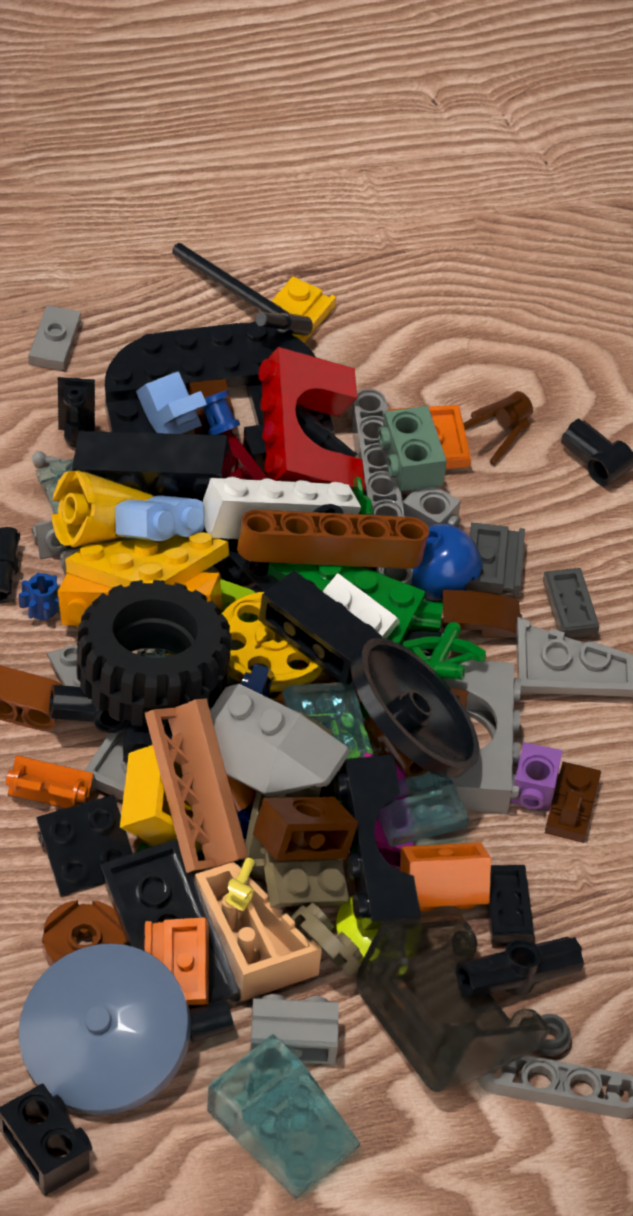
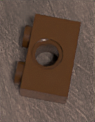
M335 797L264 798L253 835L276 861L347 859L358 822Z

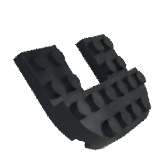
M256 321L145 334L120 350L112 359L106 371L105 411L110 432L157 433L149 422L136 391L147 383L178 371L187 392H189L191 382L226 379L228 388L246 386L256 425L264 424V411L261 410L262 381L259 379V369L262 362L268 359L278 347L313 357L315 355L296 336L280 332L275 328L258 326ZM306 409L325 427L330 426L334 429L330 415ZM296 413L297 419L305 425L306 422Z

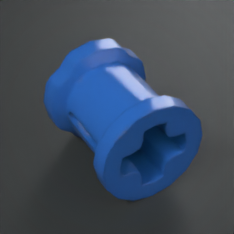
M227 390L204 398L207 405L203 407V411L210 426V429L207 431L209 435H216L240 425L239 420L234 419L226 399L229 396Z

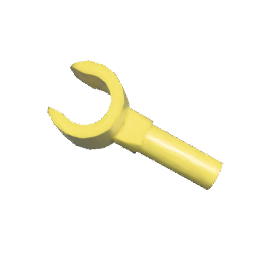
M251 858L245 859L237 878H232L229 881V893L225 898L227 904L240 911H244L248 907L254 895V889L246 885L255 861Z

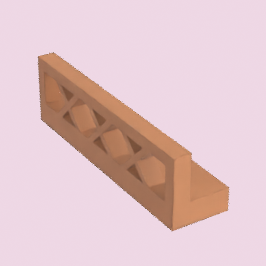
M195 699L175 708L154 709L144 713L186 873L206 871L249 858L207 699ZM168 719L172 739L165 734L162 720ZM174 760L181 766L182 779L175 773ZM185 800L191 805L192 819L186 814ZM195 841L199 842L202 846L204 861H198L194 845Z

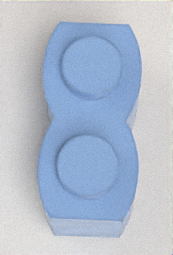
M155 496L147 501L125 500L115 507L116 534L125 538L164 541L172 536L190 537L192 534L204 530L203 502L197 499L170 496Z

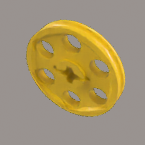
M264 592L244 596L230 604L222 612L230 625L231 640H238L245 644L239 650L230 651L228 675L235 681L241 683L245 673H251L249 670L250 666L264 664L275 674L269 692H283L309 684L322 673L323 669L258 619L254 622H244L239 619V616L243 613H254L259 617L261 599ZM293 660H303L309 666L303 670H295L289 667L288 663Z

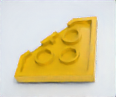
M205 532L195 533L190 537L172 536L164 541L131 539L88 544L65 559L66 573L111 588L121 584L123 587L130 586L132 581L142 580L143 583H153V580H165V584L174 585L175 582L184 584L229 556L228 541L212 538L211 534Z

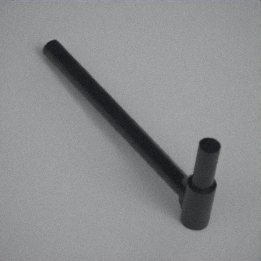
M177 243L173 247V255L260 310L261 312L255 318L258 326L275 328L283 333L302 336L311 333L313 322L310 317L289 313L182 243Z

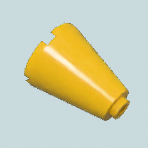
M67 471L58 480L52 501H59L58 514L52 513L54 533L61 544L71 547L125 538L116 534L115 507L125 500L147 501L155 496L84 471Z

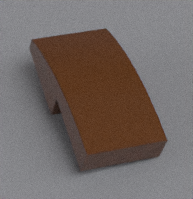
M443 590V631L450 622H457L461 626V630H482V638H516L517 617L520 618L518 600L485 592Z

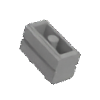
M269 994L262 997V999L253 998L250 1061L336 1064L339 1003L329 1002L326 998L320 996H311L304 1001L286 1000L285 997L277 994Z

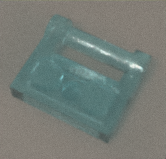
M431 772L398 780L400 789L398 797L435 788V791L393 801L390 805L381 809L377 816L390 847L467 828L469 817L452 779L444 778Z

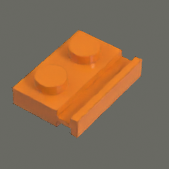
M206 917L164 920L161 923L145 921V952L160 960L171 971L184 991L188 1005L209 1004V923Z

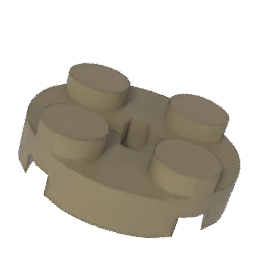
M313 902L307 908L302 905L291 916L298 927L301 926L308 933L307 936L322 948V952L339 968L342 967L347 976L351 977L362 965L359 962L363 957L359 951L360 949L343 932L336 937L330 931L334 927L330 923V919Z

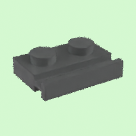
M471 522L469 536L475 542L483 564L477 580L475 581L472 578L470 582L465 584L466 590L502 594V590L513 591V595L519 596L525 528H520L519 531L508 530V526Z

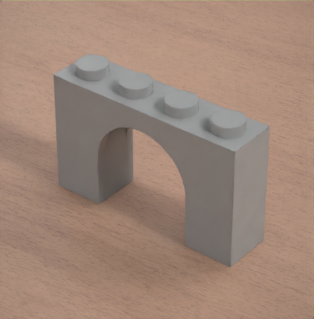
M470 660L461 663L466 668L464 680L443 678V680L451 688L469 691L466 712L469 717L477 720L487 729L492 740L480 749L476 764L458 778H444L429 771L418 778L413 777L412 807L508 814L510 799H517L519 787L514 786L516 774H512V766H518L520 742H513V734H519L520 710H513L514 702L519 703L521 679H514V663L496 661L477 662Z

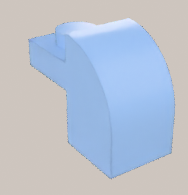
M179 371L147 383L136 391L145 414L157 433L182 434L202 426L196 412L207 405L201 391L192 395L188 394Z

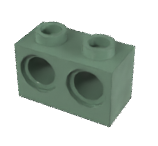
M421 406L385 411L383 427L378 428V441L380 448L387 450L388 473L390 477L396 478L399 490L406 491L442 486L447 460L429 407Z

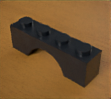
M394 754L346 759L333 778V788L336 797H341L343 807L358 822L350 853L346 859L349 878H354L356 894L353 895L352 900L355 918L361 919L362 931L411 925L421 917L414 875L401 872L391 866L381 855L375 840V823L379 812L400 795Z

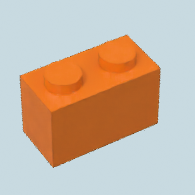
M481 842L401 846L400 871L414 875L420 911H433L436 907L440 906L472 909L476 907V904H489L491 857Z

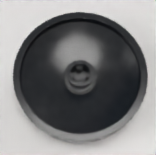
M370 639L354 653L351 659V675L356 691L373 721L403 754L425 770L444 778H458L476 764L480 748L473 723L462 703L436 671L415 653L388 639Z

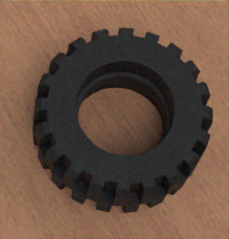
M142 580L132 581L130 586L123 587L122 584L109 590V595L103 593L92 602V605L83 613L81 623L78 626L76 672L80 688L88 699H92L91 703L100 711L104 712L107 710L111 718L120 722L126 719L131 721V725L139 727L147 724L144 713L154 709L175 708L195 699H207L208 706L213 707L228 683L232 637L230 625L222 611L212 600L207 602V597L196 589L191 592L183 584L175 582L174 585L165 584V580H153V583H143ZM161 649L176 655L152 658L135 654L132 651ZM168 719L162 720L163 727H166L167 723H169Z

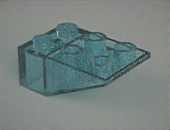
M274 1034L208 1085L207 1111L296 1199L360 1146L356 1136L304 1063Z

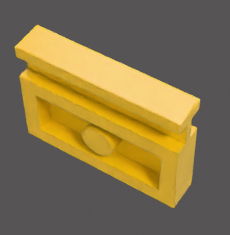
M292 276L271 301L291 314L311 318L313 329L310 334L306 336L292 334L305 343L334 309L336 296L331 295L328 297L322 294L323 290Z

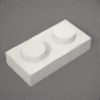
M338 573L323 590L332 599L342 603L348 611L364 623L371 625L382 635L383 639H386L400 623L395 615Z

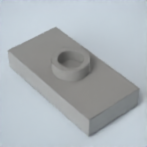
M46 306L28 355L30 365L64 371L81 323L80 311Z

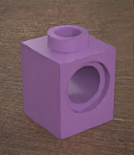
M523 742L514 786L519 787L517 799L511 798V803L522 805L528 809L550 811L563 750Z

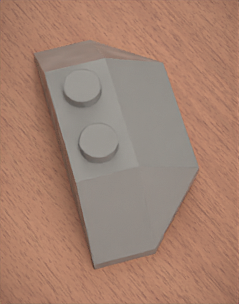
M241 684L226 687L210 710L227 776L267 797L297 792L312 786L317 788L328 786L351 752L346 745L302 714Z

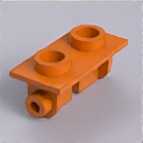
M15 755L13 770L8 771L5 784L9 786V795L69 808L88 802L94 773Z

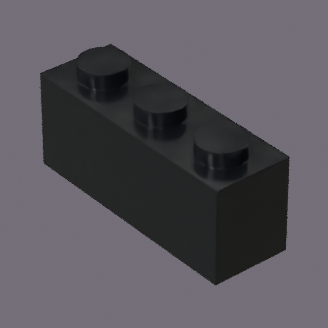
M295 570L262 594L258 620L345 686L353 681L351 659L354 653L370 639L382 638V635L371 625L364 623L348 611L342 603L332 599L320 590L314 582L307 580Z

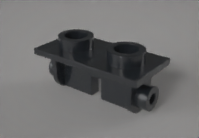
M58 377V430H65V441L70 446L76 447L79 431L95 432V379Z

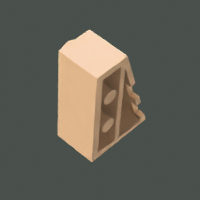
M231 862L195 874V882L239 987L241 1002L318 976L322 948L314 940L309 941L295 927V921L287 913L283 915L278 909L271 908L268 901L269 896L250 877L246 885L254 889V895L248 907L244 911H240L225 902V898L229 893V881L232 878L236 879L241 871V868L235 862Z

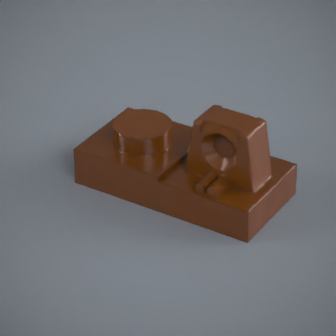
M562 762L546 823V834L584 843L601 770Z

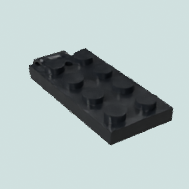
M174 839L100 864V875L128 946L145 951V921L161 923L164 920L206 917L209 923V1004L189 1005L191 1016L190 1041L194 1043L233 1029L232 1014L225 999L230 998L232 1003L239 1001L241 998L240 990L193 874L186 873L178 840Z

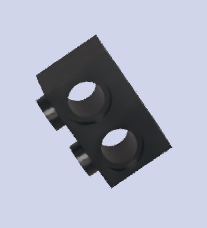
M44 1083L0 1107V1132L42 1194L46 1196L90 1170L92 1144L85 1131L81 1127L75 1129L69 1121V1112L62 1098L58 1094L52 1096ZM32 1118H42L45 1120L39 1124L27 1122ZM59 1150L68 1153L63 1157L50 1155L52 1152Z

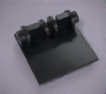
M115 795L36 817L40 830L37 832L40 846L46 849L60 896L104 883L99 872L100 864L132 854L126 830L120 828L121 814Z

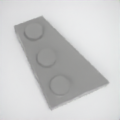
M517 617V679H521L520 693L633 697L632 654L592 641L583 643L565 637V632L552 628L550 631L531 626V621Z

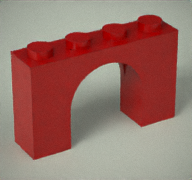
M278 347L268 359L262 362L259 369V379L262 381L261 410L264 411L262 436L263 441L266 443L264 468L268 474V479L285 482L303 480L310 483L326 484L339 482L349 485L353 492L354 478L360 477L364 492L363 459L333 452L315 444L301 429L295 408L304 406L306 409L340 417L357 399L355 368Z

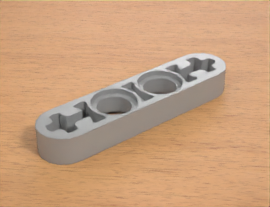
M501 1050L487 1052L481 1057L479 1062L477 1081L486 1092L618 1118H630L633 1116V1076ZM493 1066L502 1068L501 1078L492 1077ZM516 1069L522 1070L519 1083L514 1082ZM540 1072L549 1077L551 1084L545 1088H536L529 1083L527 1077L532 1073ZM577 1080H583L592 1086L593 1093L588 1096L576 1095L571 1090L570 1084ZM602 1085L607 1086L605 1099L599 1098ZM620 1090L628 1091V1102L620 1101Z

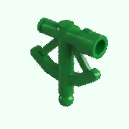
M450 622L441 637H422L402 643V646L419 656L442 679L464 680L466 668L461 663L470 660L477 662L486 660V651L470 641L458 639L461 633V626L457 622ZM434 649L429 659L423 653V650ZM451 651L463 653V655L447 660Z

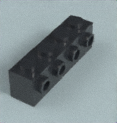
M79 431L72 471H84L142 492H160L165 495L197 493L205 496L210 478L226 479L230 476L232 452L227 435Z

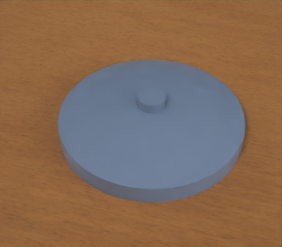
M122 944L88 946L59 959L34 984L24 1003L19 1023L21 1055L33 1080L38 1086L44 1083L52 1096L58 1094L64 1101L67 1109L88 1115L122 1113L141 1106L154 1098L171 1082L181 1067L191 1036V1016L188 1001L174 975L160 960L151 954Z

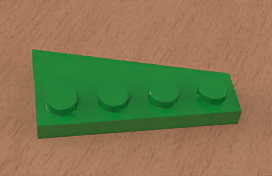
M269 563L268 574L278 581L295 570L307 580L314 582L322 591L337 573L398 618L400 623L386 639L402 645L425 599L426 591L364 567Z

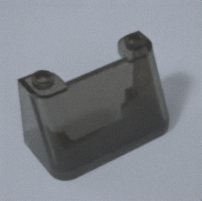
M461 914L383 920L361 962L362 965L358 969L356 978L358 991L365 1003L426 1086L434 1092L457 1089L538 1050L551 1030L543 1018L533 1009L518 1010L510 1020L491 994L475 998L463 997L458 989L455 974L456 965L458 962L474 958L478 942L472 928Z

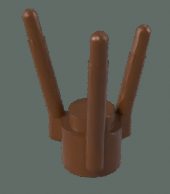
M516 391L505 399L472 412L471 419L463 423L466 430L496 416L501 425L514 427L490 459L491 465H495L519 434L530 426L527 418L533 413V405L526 394Z

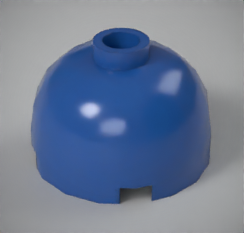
M450 524L429 526V536L423 561L418 567L412 568L411 586L426 591L425 598L430 600H443V590L466 591L465 584L470 582L472 578L475 581L477 580L483 564L475 542L463 529Z

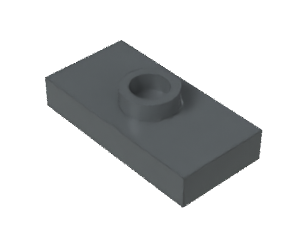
M581 568L544 572L543 583L558 630L565 632L564 636L568 638L598 635L600 626Z

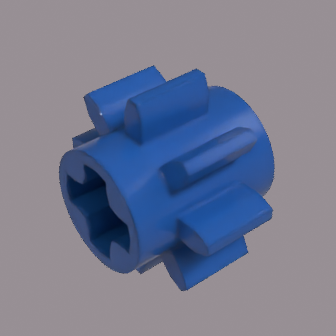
M36 573L29 581H22L19 607H28V617L30 619L34 617L38 620L49 621L56 613H60L58 589L60 586H57V576Z

